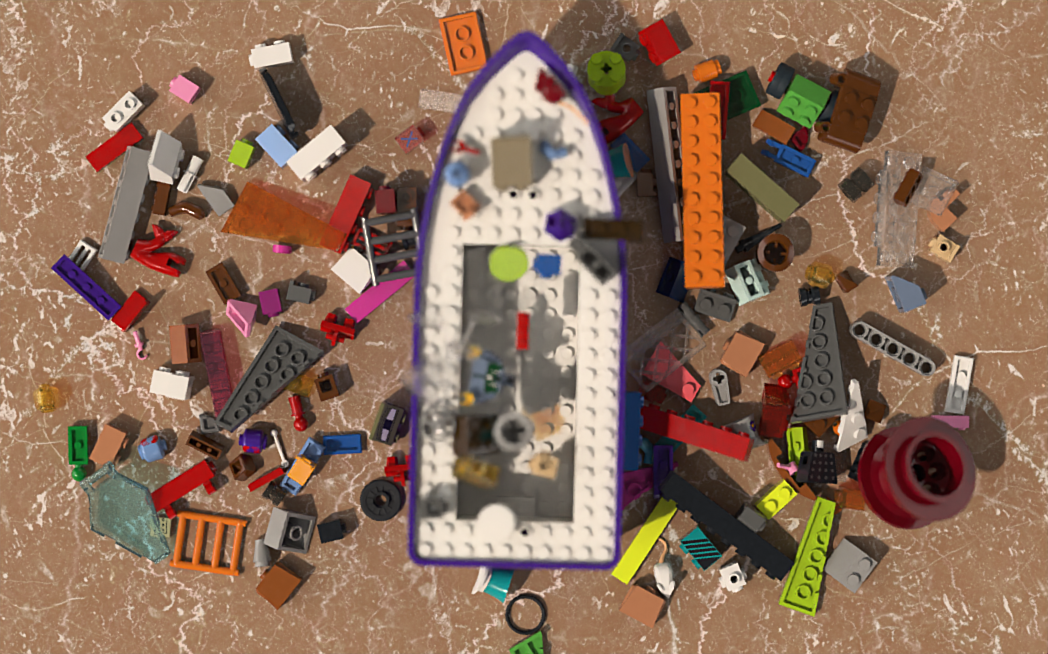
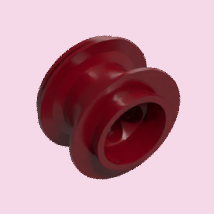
M916 417L903 422L898 427H891L878 432L867 442L859 460L857 477L859 489L865 503L878 518L893 527L914 530L925 527L932 522L944 521L958 515L968 505L973 495L976 470L974 459L967 443L952 426L936 418Z

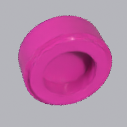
M273 245V252L291 254L292 246Z

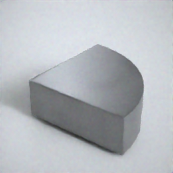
M199 415L201 434L221 431L220 426L214 423V418L208 415Z

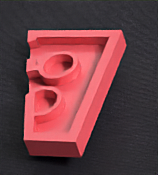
M660 341L641 374L692 402L701 385Z

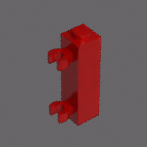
M205 459L147 495L146 498L156 513L164 509L171 520L177 516V511L171 504L202 484L209 495L217 491L210 480L217 475L215 472L217 468L212 461Z

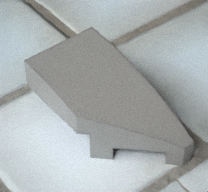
M200 183L197 185L218 216H221L235 206L226 192L219 186H207Z

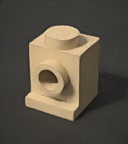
M941 234L933 236L928 243V246H930L928 251L946 263L952 261L960 248L958 244H955ZM941 244L946 245L945 251L940 249Z

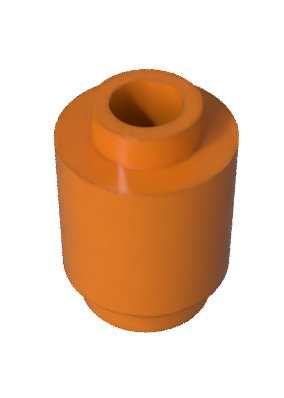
M711 59L695 65L692 74L695 81L704 83L717 78L718 75L722 74V70L718 60Z

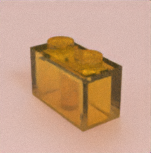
M472 456L455 457L451 476L479 488H490L497 486L500 468Z

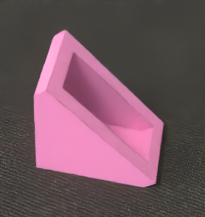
M229 299L227 301L226 315L246 338L249 337L256 319L257 305Z

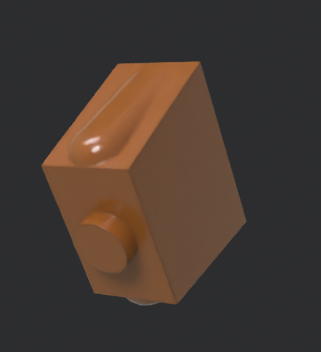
M276 562L270 571L266 569L260 576L262 581L257 586L256 592L278 610L303 578L281 562Z

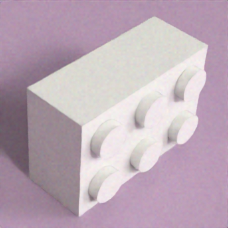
M330 125L286 161V163L303 182L306 180L310 182L318 175L316 172L320 168L324 170L332 163V158L343 155L347 151L346 147L348 144Z

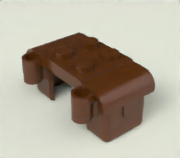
M845 68L847 72L834 73L829 78L834 88H840L830 122L818 121L814 124V130L818 133L817 139L820 142L852 153H858L862 147L881 88V81Z

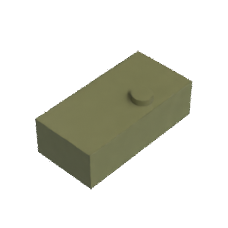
M742 153L723 172L724 175L779 223L785 222L800 205L771 180L761 168L754 165Z

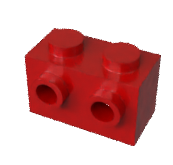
M663 19L638 32L640 43L646 47L649 52V59L656 66L681 53Z

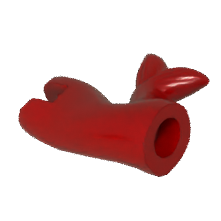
M615 94L605 95L604 98L598 97L591 101V103L601 108L621 114L598 122L601 131L606 127L610 132L603 137L605 145L622 135L644 113L632 97L616 102Z
M152 224L155 238L152 240L138 239L130 257L152 270L179 278L181 272L170 267L171 262L185 266L187 260L184 257L172 252L153 253L154 250L161 248L179 232L176 230L164 231L160 226Z

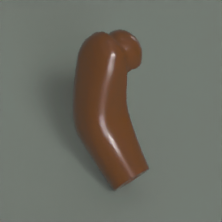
M181 201L168 208V212L172 217L180 214H188L198 220H202L205 217L204 209L189 201Z

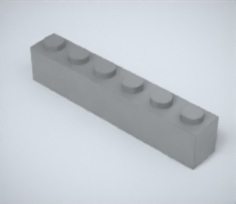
M127 146L100 247L99 258L124 264L125 260L127 261L129 258V244L133 242L135 231H133L134 225L138 223L140 218L139 206L143 204L145 194H143L144 187H147L150 180L148 175L150 151Z

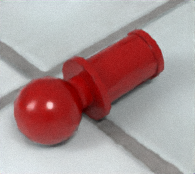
M300 395L289 397L288 400L292 411L291 417L295 416L293 426L297 431L303 432L308 428V421L302 415L306 411L303 410Z

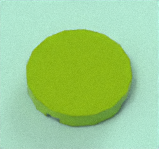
M506 244L492 252L489 265L494 277L509 282L521 278L527 272L529 262L524 249L518 245L508 246Z

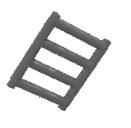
M417 207L410 209L411 211L375 218L361 217L371 281L374 287L380 285L379 283L415 276V268L378 275L376 264L417 257L421 230ZM412 219L413 230L377 237L371 236L370 226ZM415 238L417 249L375 256L373 245Z

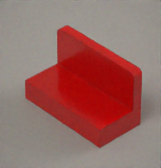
M135 290L111 321L119 326L122 332H127L151 302Z

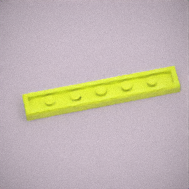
M663 497L660 498L611 575L626 585L629 583L676 512L677 508L675 505L677 503L671 499L668 502Z

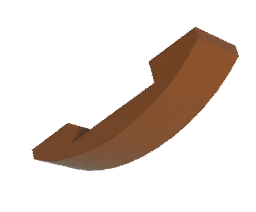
M767 437L768 454L779 476L793 490L815 501L817 497L805 482L798 486L786 469L776 466L777 463H780L777 456L783 452L771 437Z

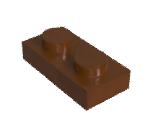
M223 262L206 271L208 278L224 305L227 304L229 299L235 300L242 296Z

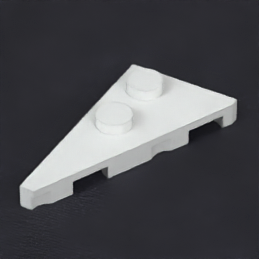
M852 379L848 387L847 393L850 395L847 404L849 414L841 416V423L837 431L840 433L838 444H834L833 447L838 453L868 438L859 381L856 379Z

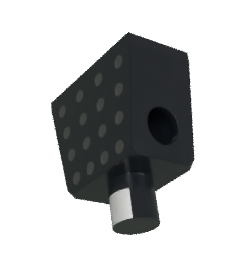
M812 440V451L801 452L796 482L837 484L835 455L831 452H824V441Z

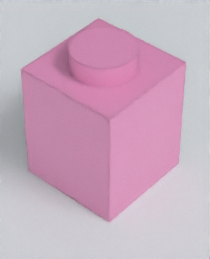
M181 75L174 77L169 85L171 87L170 92L189 104L193 103L201 90L199 86Z

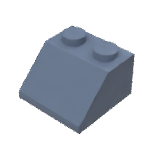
M895 275L884 277L899 313H905L927 304L925 301L927 299L926 292L923 288L920 289L919 285Z

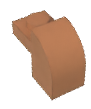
M947 189L940 196L941 200L935 196L928 204V218L939 232H944L957 219L947 208L960 195L956 189L951 191Z

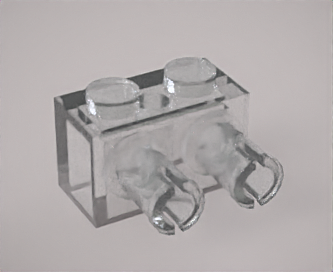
M426 353L399 380L411 395H420L430 408L435 405L434 402L437 403L440 400L428 388L430 382L434 381L444 394L450 391L448 388L452 389L454 386L442 373L445 368L429 353Z

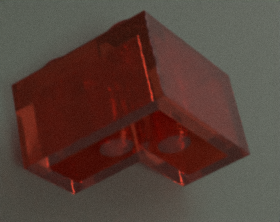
M764 383L761 398L762 411L759 422L760 436L783 438L784 431L788 430V420H786V417L791 414V394L788 393L787 387Z

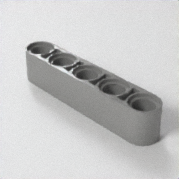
M855 321L850 325L849 333L852 337L917 374L930 376L935 372L936 366L932 360L865 322ZM858 324L863 327L861 335H857L854 332V328ZM874 334L880 337V341L876 345L871 342V337ZM891 343H894L897 348L894 354L888 352V346ZM907 353L913 355L911 363H906L904 360ZM924 362L930 365V369L926 373L921 370Z

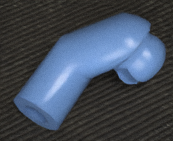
M541 141L539 143V151L547 159L554 160L567 157L566 147L554 149L549 145L548 141Z

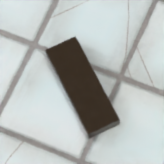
M584 218L583 238L643 241L644 221Z

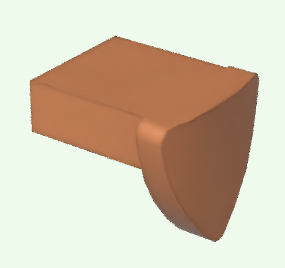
M464 189L450 202L463 216L462 219L464 221L470 219L482 205L480 202L477 203Z

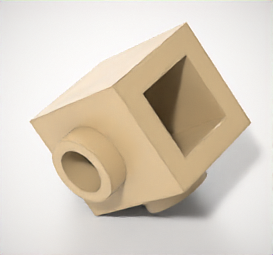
M540 450V454L535 453V457H530L528 468H531L532 474L554 479L559 458L552 457L551 452Z

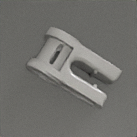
M714 369L709 374V382L715 402L718 406L730 404L727 374L723 370ZM717 372L719 375L723 376V378L720 379L719 383L716 380H713V377H716Z

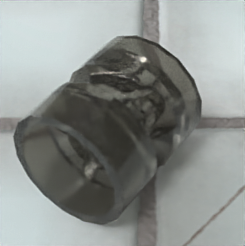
M860 167L851 172L850 179L845 178L838 184L839 189L853 203L862 197V191L867 192L874 186L873 181Z

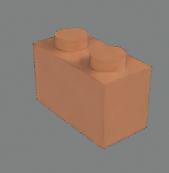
M105 424L89 459L109 469L113 468L114 465L117 466L121 459L119 453L122 448H126L130 438H127L129 433L112 424Z

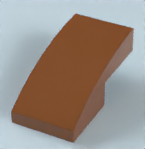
M763 109L752 125L784 145L787 144L796 129Z

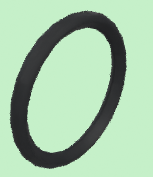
M531 595L515 597L509 602L505 612L508 626L511 630L521 635L537 632L543 626L546 616L545 608L541 601ZM520 599H531L540 606L542 613L541 621L532 630L521 631L515 628L510 621V608Z

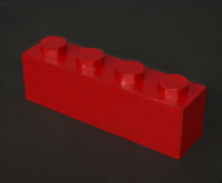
M350 174L319 245L341 255L343 251L346 252L351 243L348 239L351 234H355L359 224L356 221L359 216H363L366 210V206L363 205L366 199L370 200L374 189L371 188L373 184Z

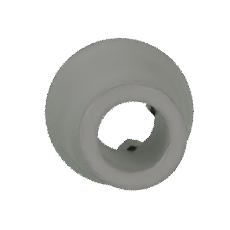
M264 539L255 540L253 558L255 567L271 566L270 561L272 559L268 546L263 544Z

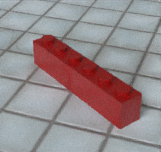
M649 403V406L641 408L640 415L643 416V427H640V429L746 462L749 460L754 439L749 438L750 434L739 431L738 434L731 432L732 428L721 425L719 429L713 427L714 423L706 420H703L702 423L696 422V417L686 414L683 418L677 416V411L667 409L664 412L660 410V406Z

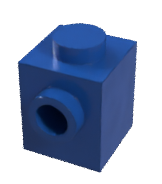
M538 254V258L533 259V270H537L536 274H540V278L552 279V275L560 276L562 255Z

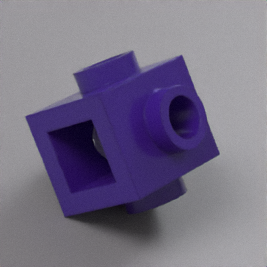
M562 209L546 214L544 232L559 242L575 237L577 219Z

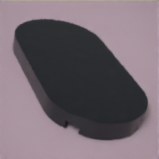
M267 68L259 69L263 84L292 140L299 137L298 131L294 132L295 123L273 78L267 72Z

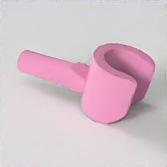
M795 461L788 464L777 463L776 465L779 468L786 469L790 476H794V472L798 471Z

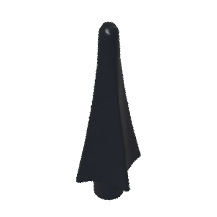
M777 224L761 233L738 241L740 244L735 246V251L737 253L742 251L748 252L766 236L781 228L782 225Z

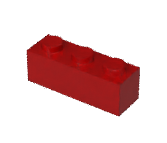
M517 312L516 349L528 350L530 312Z

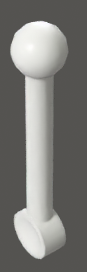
M273 429L270 434L274 437L281 456V465L284 468L288 467L289 462L285 459L277 437L278 431Z

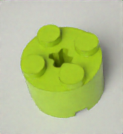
M601 51L591 56L587 65L588 83L591 88L601 95H612L623 87L626 81V66L619 53Z

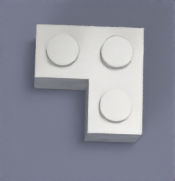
M160 366L159 370L155 369L153 371L150 393L188 400L191 396L194 376H189L190 372L182 370L173 373L171 368Z

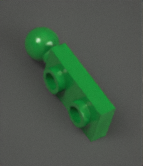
M68 426L69 465H75L71 475L77 482L85 480L87 476V471L83 468V465L89 464L88 426Z

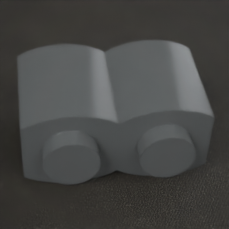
M744 502L735 514L739 521L754 532L758 530L761 532L767 524L765 521L767 517L747 502Z

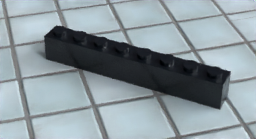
M671 470L659 485L660 496L668 502L671 499L677 503L675 505L676 508L683 513L687 510L692 514L690 517L698 524L703 522L707 525L705 529L712 535L719 534L722 537L720 541L728 547L731 544L737 548L735 550L736 553L743 558L747 555L752 559L750 563L758 569L763 567L767 570L765 574L772 580L777 578L782 581L795 562Z

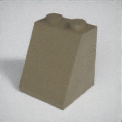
M531 136L490 138L493 188H497V192L509 191V187H517V191L529 190V186H533Z

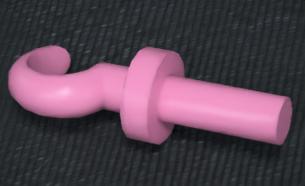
M134 331L133 335L136 341L134 345L138 347L136 355L139 359L144 360L148 355L146 354L145 357L139 355V352L143 350L144 342L140 341L138 332Z

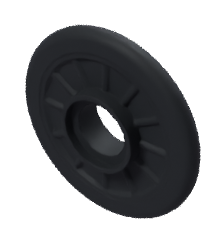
M378 479L371 481L361 492L360 506L365 515L372 520L387 521L393 518L401 508L402 496L400 490L394 483L388 480ZM378 495L385 496V505L380 506L376 503L375 499Z

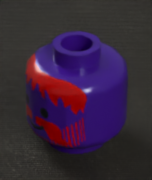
M246 428L244 434L239 436V445L242 446L243 451L246 453L260 454L263 449L266 450L267 434H264L262 429Z

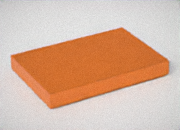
M476 11L439 19L451 76L481 70L486 64L487 58Z

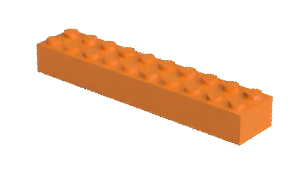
M719 92L680 94L685 288H725L721 97Z

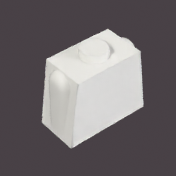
M349 248L331 268L334 273L359 294L371 283L368 258L365 252L361 255L356 249Z

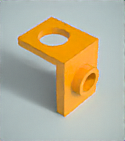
M300 454L295 457L297 461L287 476L303 486L317 464L305 455Z

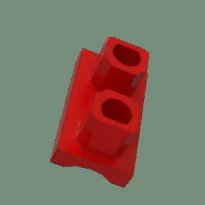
M328 313L325 320L321 322L320 331L326 332L325 338L332 340L331 346L335 347L336 342L344 344L345 338L354 340L355 320L345 318L344 324L341 326L336 324L338 316Z
M410 455L405 456L406 464L398 465L397 457H387V463L384 466L386 477H393L394 482L401 481L402 487H405L406 481H409Z

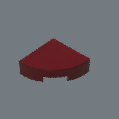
M803 127L790 137L798 152H801L808 142V130L806 127Z

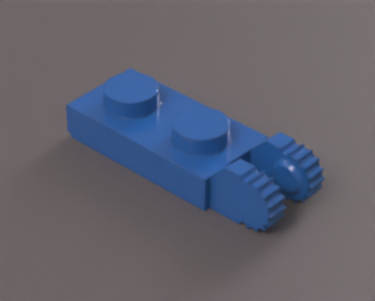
M770 139L766 140L769 146L779 150L774 155L762 149L760 154L806 178L809 177L816 163L815 159L784 144H779Z

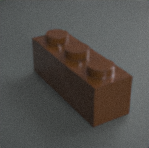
M910 168L905 173L904 180L900 182L897 192L893 195L896 204L907 207L923 178L920 171Z
M157 181L156 187L158 188L157 192L154 193L155 202L151 206V211L153 214L166 216L172 184Z
M194 430L186 442V445L216 460L219 459L225 447Z

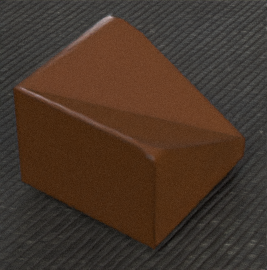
M846 270L834 278L843 293H848L859 286L854 283Z
M868 398L864 407L865 418L881 424L886 405Z
M240 454L229 463L234 480L246 481L257 471L251 455Z

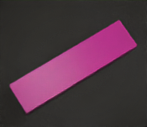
M403 260L389 273L409 270L411 268ZM413 277L381 282L378 286H372L346 307L345 310L357 324Z

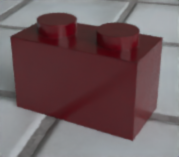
M379 186V190H375L376 213L378 215L397 214L396 190L391 189L390 186Z

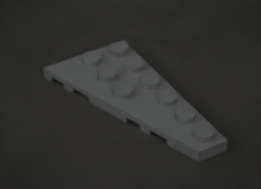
M832 302L813 305L809 325L810 330L808 340H806V350L802 361L798 391L794 401L793 416H791L790 421L791 424L849 414L835 310Z
M275 325L214 423L233 433L321 357L324 351Z

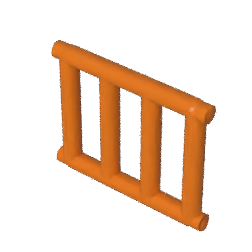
M178 510L177 517H179L174 556L169 566L239 576L238 562L243 528L246 527L247 520ZM187 519L198 520L192 562L181 561ZM206 522L217 523L211 565L200 563ZM225 524L236 526L230 568L219 566Z

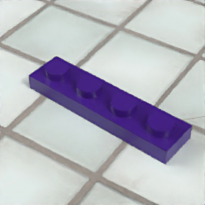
M65 254L51 267L54 272L107 320L122 307Z

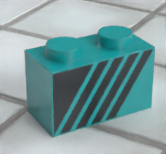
M697 525L679 539L682 543L679 547L685 554L690 553L694 559L691 561L697 569L702 568L705 571L722 557Z

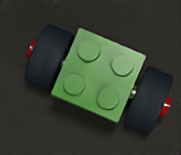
M781 62L776 71L771 72L767 80L769 84L766 89V93L776 99H780L783 95L776 111L809 129L817 118L819 121L830 122L839 92L834 90L831 93V91L799 74H796L793 81L790 82L795 69Z

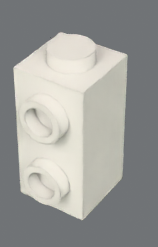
M285 40L275 41L274 45L266 46V44L255 45V49H251V55H248L250 65L254 66L256 70L264 67L271 68L294 63L291 45L289 42L285 43Z
M128 91L102 117L105 121L103 125L110 132L115 131L118 133L145 105L132 92Z

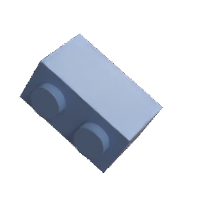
M271 124L255 140L283 169L287 165L286 161L298 152L297 149L299 147L292 139L288 141L283 136L286 132L279 125L275 127Z

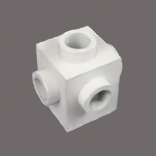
M736 561L718 568L721 577L718 579L722 588L726 587L728 591L732 590L733 593L743 589V585L746 584L744 579L747 578L744 568H739ZM736 576L734 580H730V578Z

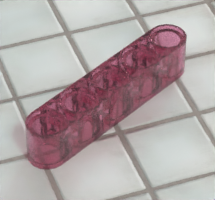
M219 328L200 332L216 418L233 393Z

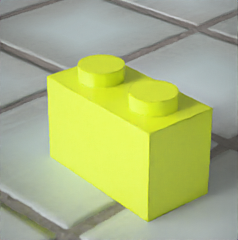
M781 479L754 505L770 520L797 493L784 479Z

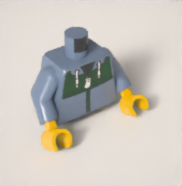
M470 344V346L474 347V352H467L468 355L474 358L468 393L461 394V396H466L467 398L465 403H461L462 405L485 403L496 398L497 394L501 392V385L510 387L514 385L515 375L503 373L504 365H502V360L491 350L481 348L475 344Z

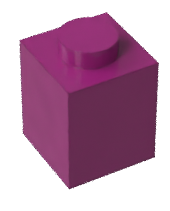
M279 289L258 292L263 315L268 314V318L280 316L279 312L284 310Z

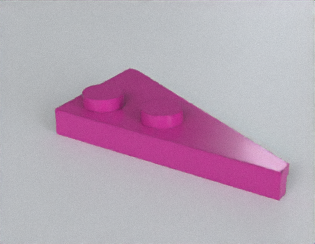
M673 462V471L679 466L678 462ZM653 466L623 472L622 510L633 500H637L641 494L653 487Z

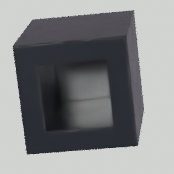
M341 518L317 524L321 544L344 539L345 533H347L346 524L341 521Z

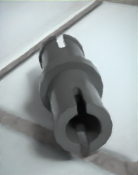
M686 301L676 308L687 320L686 323L691 325L700 337H703V335L710 331L699 318L700 315L695 313Z

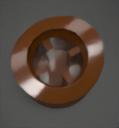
M778 233L766 236L757 246V261L762 268L768 271L780 272L787 269L794 259V246L791 240L785 235Z

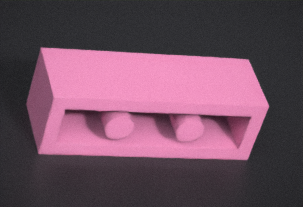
M931 415L932 418L942 420L953 428H958V430L969 428V416Z

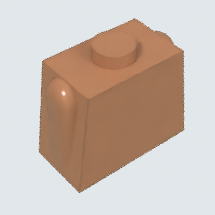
M738 330L733 334L731 340L727 339L722 347L724 352L720 358V363L747 377L765 344Z
M636 583L631 585L618 609L653 628L665 605V599L655 594L657 590L648 585L644 588Z

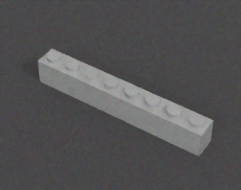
M661 87L646 90L663 241L664 243L684 241L681 124L676 87Z

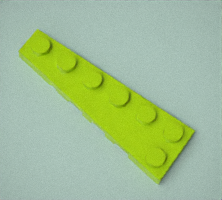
M817 496L793 560L795 563L789 571L778 601L779 605L813 617L815 616L836 502Z

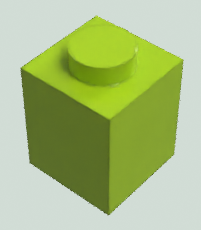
M243 138L241 141L236 140L227 161L247 169L256 150L252 146L253 142Z

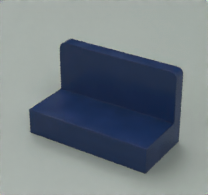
M669 257L656 293L683 303L688 289L685 288V262Z

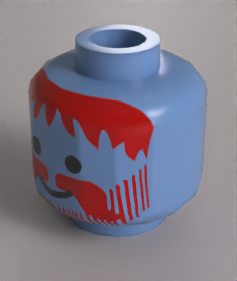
M158 435L144 438L140 441V445H138L141 459H145L149 463L163 459L165 451L168 450L165 439L161 440Z

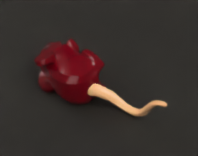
M541 67L537 73L535 90L538 93L541 92L543 99L548 104L570 108L589 125L588 121L572 105L562 102L566 96L565 91L558 83H555L554 77L552 75L548 77L544 68Z

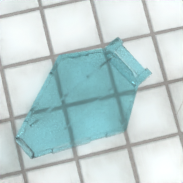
M110 461L103 464V468L79 482L89 499L90 530L103 537L106 535L116 541L115 544L140 558L142 556L153 561L155 565L169 556L171 552L148 487L118 473ZM108 474L110 476L95 488L92 487V484L104 475Z

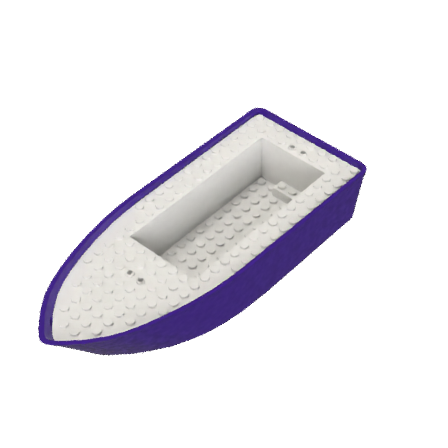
M522 31L507 41L486 62L467 87L447 129L426 199L419 235L414 283L408 556L411 561L421 566L609 570L615 567L620 560L627 324L625 240L583 238L584 218L622 220L620 205L603 135L583 87L550 45L532 31ZM541 67L544 68L548 77L552 75L556 80L555 83H558L565 91L566 96L562 102L572 105L588 121L589 125L570 108L548 104L543 99L541 92L538 93L535 90L537 73ZM531 136L533 186H529V190L517 191V187H509V191L497 192V188H493L490 138ZM453 140H460L466 146L480 150L479 155L465 151L458 153L451 150V148L457 149L459 143ZM541 141H548L549 145L554 149L566 147L567 157L549 160L540 153L539 143ZM460 161L469 168L470 177L466 185L456 188L446 182L444 171L451 162ZM463 189L477 203L480 202L482 204L480 209L467 221H464L462 219L463 216L450 204ZM562 209L577 219L575 237L572 238L580 239L586 246L590 244L617 273L602 286L575 259L577 254L569 247L571 238L559 242L544 232L546 214ZM506 244L508 246L518 245L524 249L529 262L527 272L521 278L509 282L494 277L489 265L492 252ZM538 254L562 255L560 276L552 275V279L540 278V274H536L537 270H533V259L538 258ZM517 312H530L528 350L516 349ZM470 344H475L481 348L491 350L502 360V365H504L503 373L515 375L513 387L501 385V392L497 394L496 398L485 403L462 405L461 403H465L467 398L466 396H461V394L468 393L474 358L468 355L467 352L473 353L474 347L470 346ZM437 404L448 407L454 415L498 413V420L504 414L516 411L523 413L531 419L534 425V437L526 447L517 451H509L499 445V453L470 456L453 455V435L442 442L429 440L421 431L420 418L425 409ZM436 408L438 415H442L444 418L449 416L445 410ZM433 409L427 412L424 420H431ZM451 418L446 421L447 425L445 427L449 433L452 429ZM424 423L425 429L430 435L432 429L429 424ZM438 431L435 433L434 438H445L447 435L442 431ZM540 450L551 452L552 457L559 458L555 478L532 474L531 468H528L530 457H535V453L540 454ZM443 497V502H447L448 514H444V518L419 519V498ZM431 504L430 510L436 511L437 505ZM492 504L507 505L514 511L517 518L515 532L510 538L502 542H489L482 538L477 530V519L480 513Z

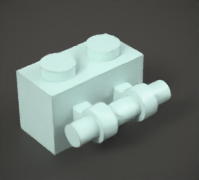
M756 258L725 270L739 306L770 294L769 283L767 280L765 281L761 272L763 269L761 265H758Z

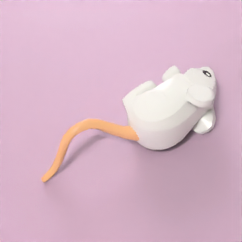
M658 537L657 540L664 544V551L659 558V563L654 565L653 571L657 582L656 587L669 599L674 589L675 581H673L671 564L664 562L668 545L663 538Z

